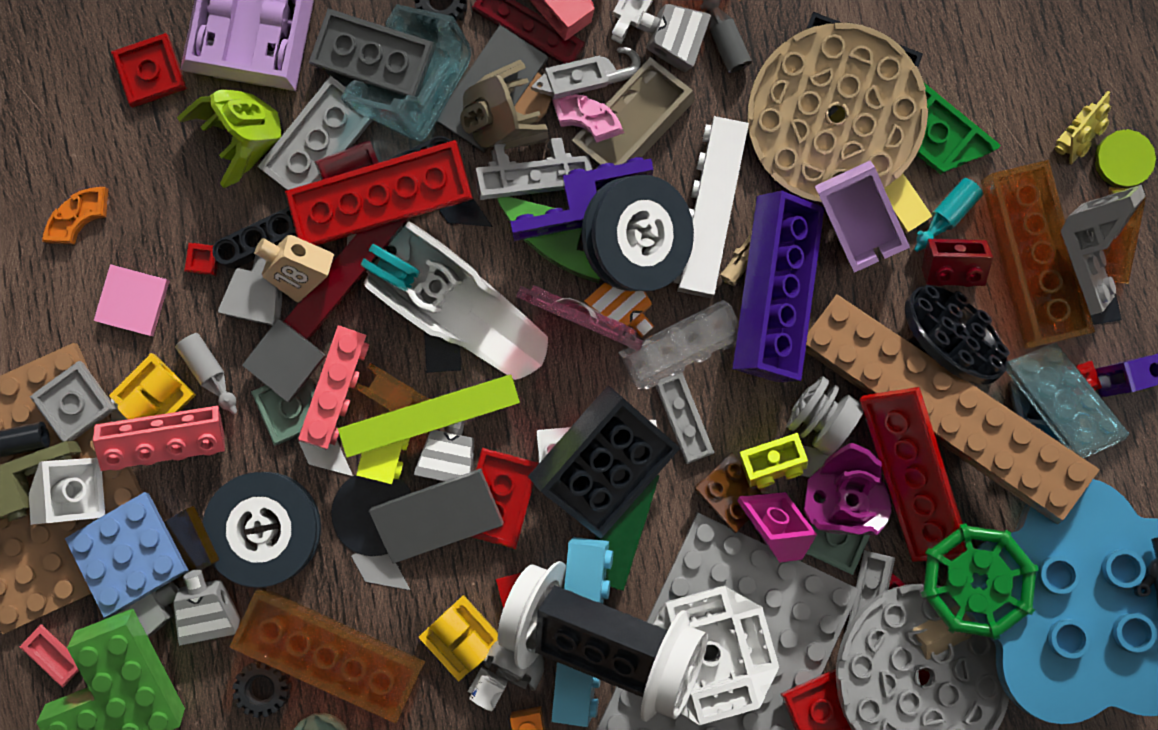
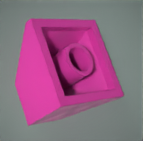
M786 492L740 496L738 498V503L779 563L802 560L817 533Z

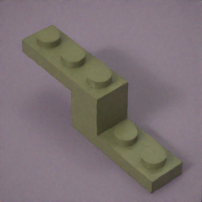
M65 441L0 465V520L7 518L8 522L27 516L26 511L30 510V487L26 477L36 474L39 462L70 460L72 456L82 453L78 441Z

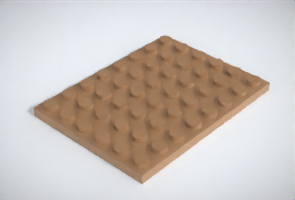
M77 343L69 344L0 376V430L44 422L50 436L49 447L62 443L30 396L78 361H82L88 369ZM109 415L97 424L111 422ZM95 425L74 440L78 441L82 453L72 456V459L97 458L93 444ZM40 450L0 458V465ZM131 466L117 471H102L105 515L143 493ZM35 475L26 477L30 489ZM27 510V516L10 522H8L7 518L0 520V631L2 635L92 594L65 538L99 518L31 525L30 510Z

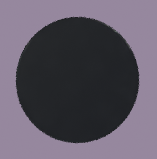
M357 475L349 478L336 493L332 504V524L338 538L346 547L361 555L382 556L388 554L369 510L371 507L412 493L409 487L400 478L399 480L393 478L392 484Z

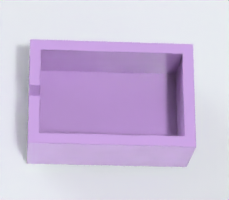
M871 161L815 186L854 273L879 262L873 250L876 247H879L885 259L910 248L876 168Z

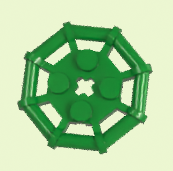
M964 523L960 524L959 529L933 548L926 550L927 562L924 587L920 593L922 598H926L948 627L947 631L950 633L960 632L991 637L994 641L1000 639V635L1027 615L1034 613L1036 571H1039L1038 565L1033 564L1012 538V532L1006 529L1005 531L971 527ZM971 539L997 544L992 551L974 549ZM961 542L964 543L966 551L953 561L943 556ZM1003 547L1020 566V569L1011 570L999 556ZM939 563L948 567L947 581L945 586L936 588ZM974 573H977L979 576L984 574L987 577L985 581L987 587L984 590L980 587L975 589L972 587L971 583L974 581L972 575ZM1023 574L1019 601L1011 596L1013 577ZM947 592L959 607L955 615L938 594ZM1006 602L1016 607L995 622L993 612ZM966 611L985 614L987 624L965 621L962 618Z

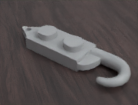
M619 47L617 48L618 53L627 54L631 58L632 64L630 67L616 70L609 59L599 55L545 68L544 74L532 85L531 90L550 95L552 99H557L607 87L608 84L630 79L641 67L640 57L631 48Z

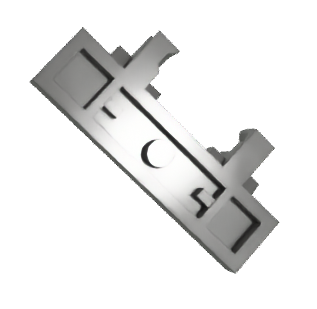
M553 138L547 144V148L551 151V156L541 161L510 162L508 155L504 152L506 144L494 145V149L491 150L493 161L489 162L487 167L475 168L474 177L479 200L564 190L563 175H568V172L574 169L589 171L592 168L589 155L572 157L571 153H565L562 138Z

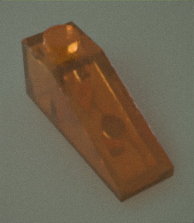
M1109 187L1108 195L1127 189ZM1144 197L1119 236L1113 239L1107 249L1102 250L1106 257L1107 264L1104 266L1108 277H1112L1114 282L1129 284L1146 197Z

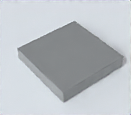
M82 361L76 362L30 396L62 442L74 441L116 410V407Z

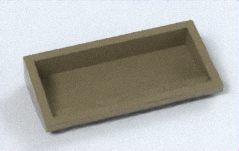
M650 57L605 104L617 116L624 133L596 143L592 134L583 128L572 139V142L584 155H589V159L597 167L605 163H614V165L625 164L631 158L643 157L695 101L693 90Z

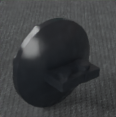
M925 285L917 288L909 295L905 302V316L913 334L906 341L932 357L952 374L971 383L991 384L1005 373L1008 364L1007 356L1010 352L991 325L992 319L987 312L977 310L960 291L953 293L944 288ZM965 307H967L973 314H971L970 312H968V311L965 309Z

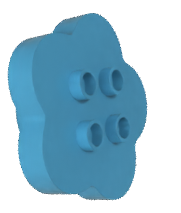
M1095 479L1091 481L1065 519L1059 524L1054 523L1026 504L1020 515L1017 527L1011 533V536L1033 564L1038 565L1039 571H1036L1033 609L1035 611L1032 615H1027L1000 635V639L994 640L996 645V669L1004 692L1025 713L1056 724L1082 722L1110 706L1136 715L1158 716V608L1154 583L1150 586L1151 593L1148 596L1138 597L1134 593V588L1146 577L1147 567L1156 558L1151 539L1158 537V519L1140 517L1123 495L1113 487ZM985 541L975 549L992 551L997 543ZM1003 547L999 556L1011 570L1020 569V566ZM977 573L972 575L974 579L973 583H971L974 589L980 587L984 590L987 587L985 584L987 577L984 574L979 576ZM1023 574L1013 577L1011 596L1019 601ZM1006 602L993 612L995 622L1016 607ZM966 611L967 616L972 622L987 624L985 614Z

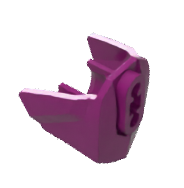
M850 443L829 456L823 466L807 480L803 511L810 524L816 526L818 530L832 534L876 536L885 527L891 514V501L882 478V462L870 450ZM818 494L822 497V499H825V501H823L822 503H817L814 500L813 495ZM846 500L851 503V506L846 503Z

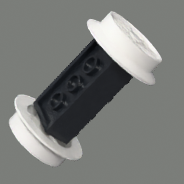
M563 562L554 563L548 570L532 564L521 573L507 598L498 628V643L501 647L514 652L515 664L518 668L526 669L535 661L538 655H542L642 697L641 719L645 722L649 721L657 712L672 719L678 718L697 680L708 641L707 633L690 627L689 613L682 610L676 616L669 629L666 630L564 589L566 565Z

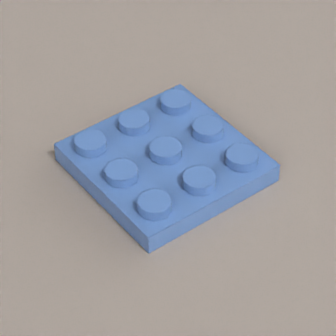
M146 492L65 538L104 618L112 617L189 571L149 493Z

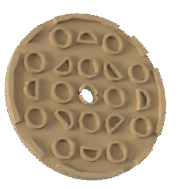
M834 23L804 30L784 42L771 54L754 81L748 103V129L757 157L767 172L779 184L789 191L813 201L822 202L815 188L816 185L868 161H871L876 168L885 188L895 179H898L909 167L925 135L928 108L926 89L917 66L914 65L911 58L898 43L873 28L853 23ZM835 105L841 106L845 110V117L839 123L832 122L828 117L829 109Z

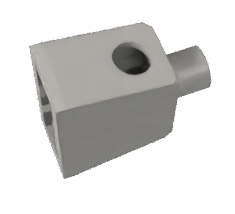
M255 255L252 271L240 268L235 270L218 313L273 326L278 319H281L282 291L263 278L262 272L266 262L265 259Z
M171 582L117 614L133 608L148 638H150L174 617L169 604L174 602L179 589Z

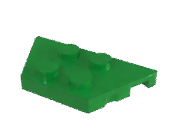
M924 83L928 118L925 135L916 154L941 175L999 149L1001 145Z

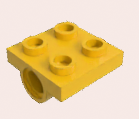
M151 353L109 396L118 404V410L129 420L180 412L196 394L155 354Z
M463 595L419 636V639L459 682L486 658L489 649L498 640V632Z

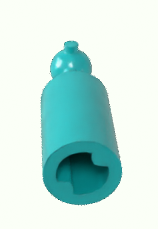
M963 178L932 212L933 219L928 231H918L914 248L915 252L926 249L928 239H934L935 236L947 230H952L984 195L979 185L968 178Z

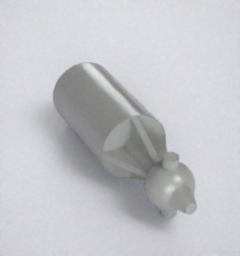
M194 333L178 342L175 348L200 386L219 396L218 404L222 409L236 414V397L232 393L226 392L224 371L200 335Z

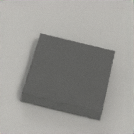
M278 319L242 366L286 402H291L326 358V355L285 321Z

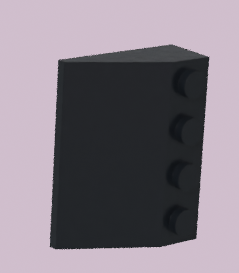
M607 385L528 477L540 492L602 539L681 448L612 387Z

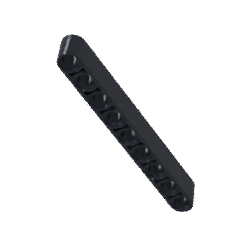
M443 136L434 137L390 159L447 143L450 140ZM290 208L282 209L221 238L213 246V257L224 266L234 269L255 259L256 254L254 252L256 247H251L250 245L251 238L254 235L261 234L262 239L265 238L275 245H278L287 235L297 237ZM281 222H288V231L281 235L277 234L278 225ZM229 247H234L235 255L233 258L225 260V250Z

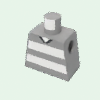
M665 4L659 10L657 17L643 11L636 28L650 33L646 46L650 52L680 71L687 72L695 64L711 15Z
M465 421L446 426L444 432L438 430L430 431L414 475L447 481L473 471L474 438L462 436Z
M193 570L183 576L186 586L178 590L174 599L179 646L236 634L241 618L221 580L205 582L201 570Z

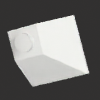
M84 458L39 462L29 492L31 525L93 519L104 516L103 477L98 459Z

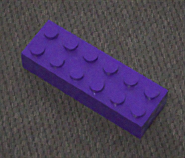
M784 191L757 196L733 370L774 382L802 380L824 207Z

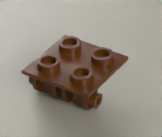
M733 452L695 486L696 494L698 496L701 495L709 504L708 507L715 511L714 514L719 515L727 524V527L734 533L749 520L738 503V498L740 496L770 494L765 488L758 489L757 485L749 486L741 461Z

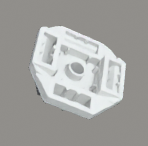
M726 586L665 602L653 621V625L668 630L676 616L682 610H685L689 613L690 627L707 633V645H715L718 648V654L714 659H703L697 680L681 714L702 725L759 709L779 669L763 608Z

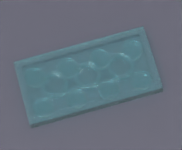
M1056 342L1008 361L1007 373L1061 443L1080 457H1088L1120 443L1128 437L1129 432Z

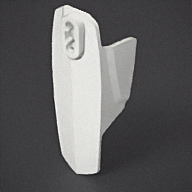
M410 221L407 222L388 246H395L397 249L396 257L420 270L418 278H415L414 283L410 284L412 288H408L405 292L368 270L366 271L368 276L364 281L365 287L429 335L441 337L447 342L466 348L506 375L511 374L514 380L533 373L543 365L548 348V336L504 296L482 279L469 264ZM356 234L347 237V245ZM378 257L374 264L377 265L381 258Z

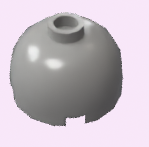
M498 640L489 649L486 658L482 662L487 668H490L491 664L498 668L496 674L514 685L526 689L529 684L531 691L536 690L544 672V659L542 655H538L535 661L526 669H520L515 664L514 652L501 647Z

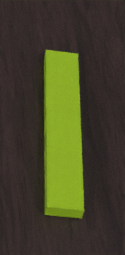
M510 374L337 429L346 458L506 408L518 404L520 401L512 375Z

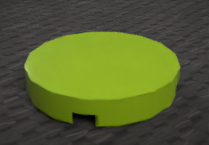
M1129 129L1116 131L1104 138L1098 145L1095 153L1097 172L1104 181L1118 188L1134 187L1147 180L1153 172L1156 162L1155 150L1149 139L1140 132Z

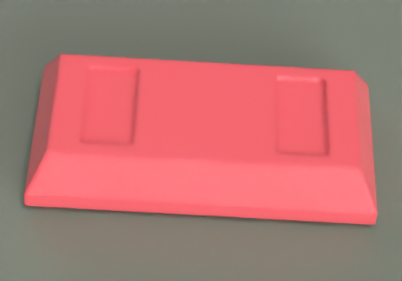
M42 624L20 646L62 688L79 672L68 649Z

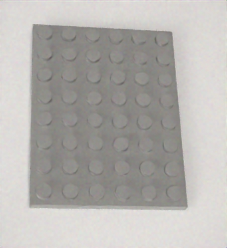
M697 512L646 622L652 624L667 601L726 586L763 608L779 664L775 678L759 709L702 725L695 723L683 714H680L677 719H672L658 712L649 721L645 722L641 719L643 698L615 687L596 730H795L781 693L822 675L855 602L858 588L799 560L779 563L767 545L738 531L734 533L727 526ZM707 645L704 659H714L718 654L717 646Z

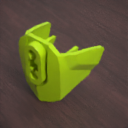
M218 90L210 96L199 97L177 117L179 122L193 119L207 120L201 126L203 131L211 128V126H216L223 130L227 129L233 135L231 144L219 154L221 159L231 160L220 182L223 188L239 182L244 173L248 172L281 138L278 112L255 95L242 91Z

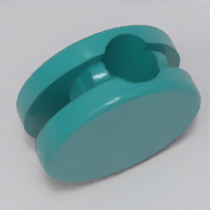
M372 244L369 251L381 259L376 265L363 258L361 266L405 292L408 288L411 289L412 285L410 284L414 283L415 278H418L420 270L381 247Z

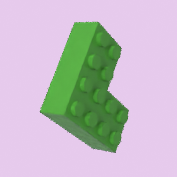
M132 608L74 632L67 649L88 687L45 704L36 722L40 730H174L181 725L185 707Z

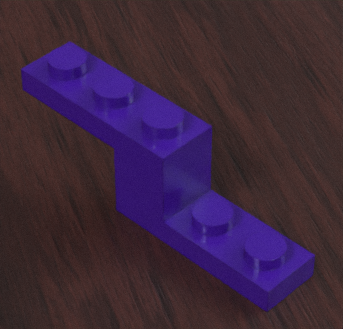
M635 157L627 160L625 164L614 165V163H605L599 165L594 170L574 169L569 171L568 175H563V186L568 210L563 211L562 208H554L546 211L545 215L534 216L533 214H524L518 216L516 220L510 221L514 241L582 228L585 211L597 190L619 178L636 175L653 176L654 169L651 158L644 160L642 157Z

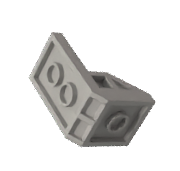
M1142 185L1081 204L1068 216L1061 229L1091 315L1103 312L1115 297L1116 286L1113 278L1108 277L1104 266L1107 263L1102 250L1107 249L1113 239L1119 236L1144 199L1145 193Z

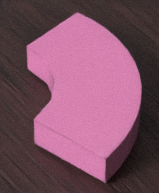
M577 94L552 99L561 127L571 125L582 127L592 134L596 143L624 133L617 116L603 103L601 104L587 98V96Z

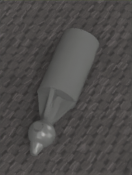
M703 0L700 7L702 10L711 11L710 33L728 73H735L746 68L752 63V60L734 19L719 8L721 0Z

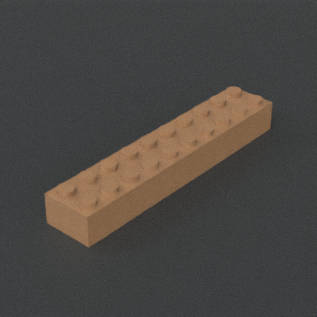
M836 294L808 332L805 352L866 394L920 387L936 441L1056 524L1065 519L1100 470L968 381L946 370L932 357L838 294Z

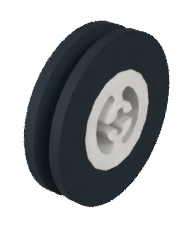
M651 175L623 177L604 185L589 202L582 224L583 248L594 272L610 286L624 291L657 290L674 281L688 263L694 241L692 216L684 198L670 183ZM635 214V216H636V217H635V220H634V221H629V220L632 218V216Z
M272 472L247 473L228 481L211 498L202 522L219 557V561L213 564L214 567L229 580L248 587L272 586L296 576L312 560L321 537V518L311 494L296 480ZM269 509L278 517L281 524L280 537L277 543L273 545L272 540L277 536L279 529L246 535L250 541L257 543L258 549L254 548L244 535L245 520L251 513L252 518L247 522L245 529L278 523L274 517L267 515L266 510Z

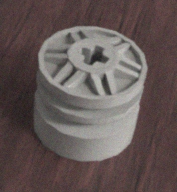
M822 376L800 396L792 409L786 427L794 431L803 422L798 434L799 437L804 438L812 430L816 431L812 446L826 456H831L850 435L861 418L863 409L861 403L849 394L844 396L838 403L834 401L839 391V387L833 385L824 394L829 380Z

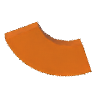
M88 188L71 195V198L51 214L44 229L42 242L75 245L78 233L86 224L94 219L106 218L108 188Z

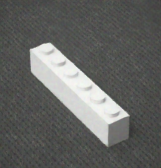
M714 116L711 125L706 124L702 141L707 142L706 152H700L697 170L702 171L700 181L694 180L691 198L696 199L694 210L689 209L694 227L693 248L688 263L681 274L674 280V283L679 284L677 292L712 298L715 294L749 123Z

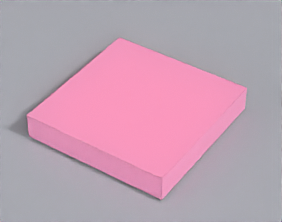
M110 264L94 321L153 337L170 281Z

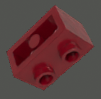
M928 239L921 268L927 285L986 286L993 255L987 240Z

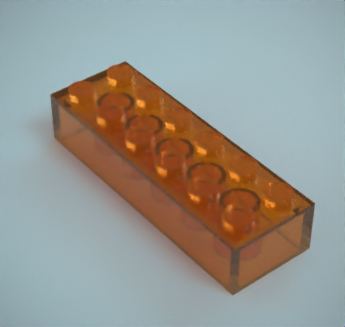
M1049 160L991 173L982 179L981 184L1025 349L1094 333L1095 329L1091 314L1061 233V229L1065 224V218Z
M266 588L255 591L229 646L238 652L395 724L401 718L426 661Z

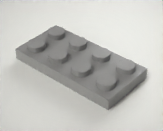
M330 76L257 167L287 190L320 181L321 178L314 162L352 147L378 113Z

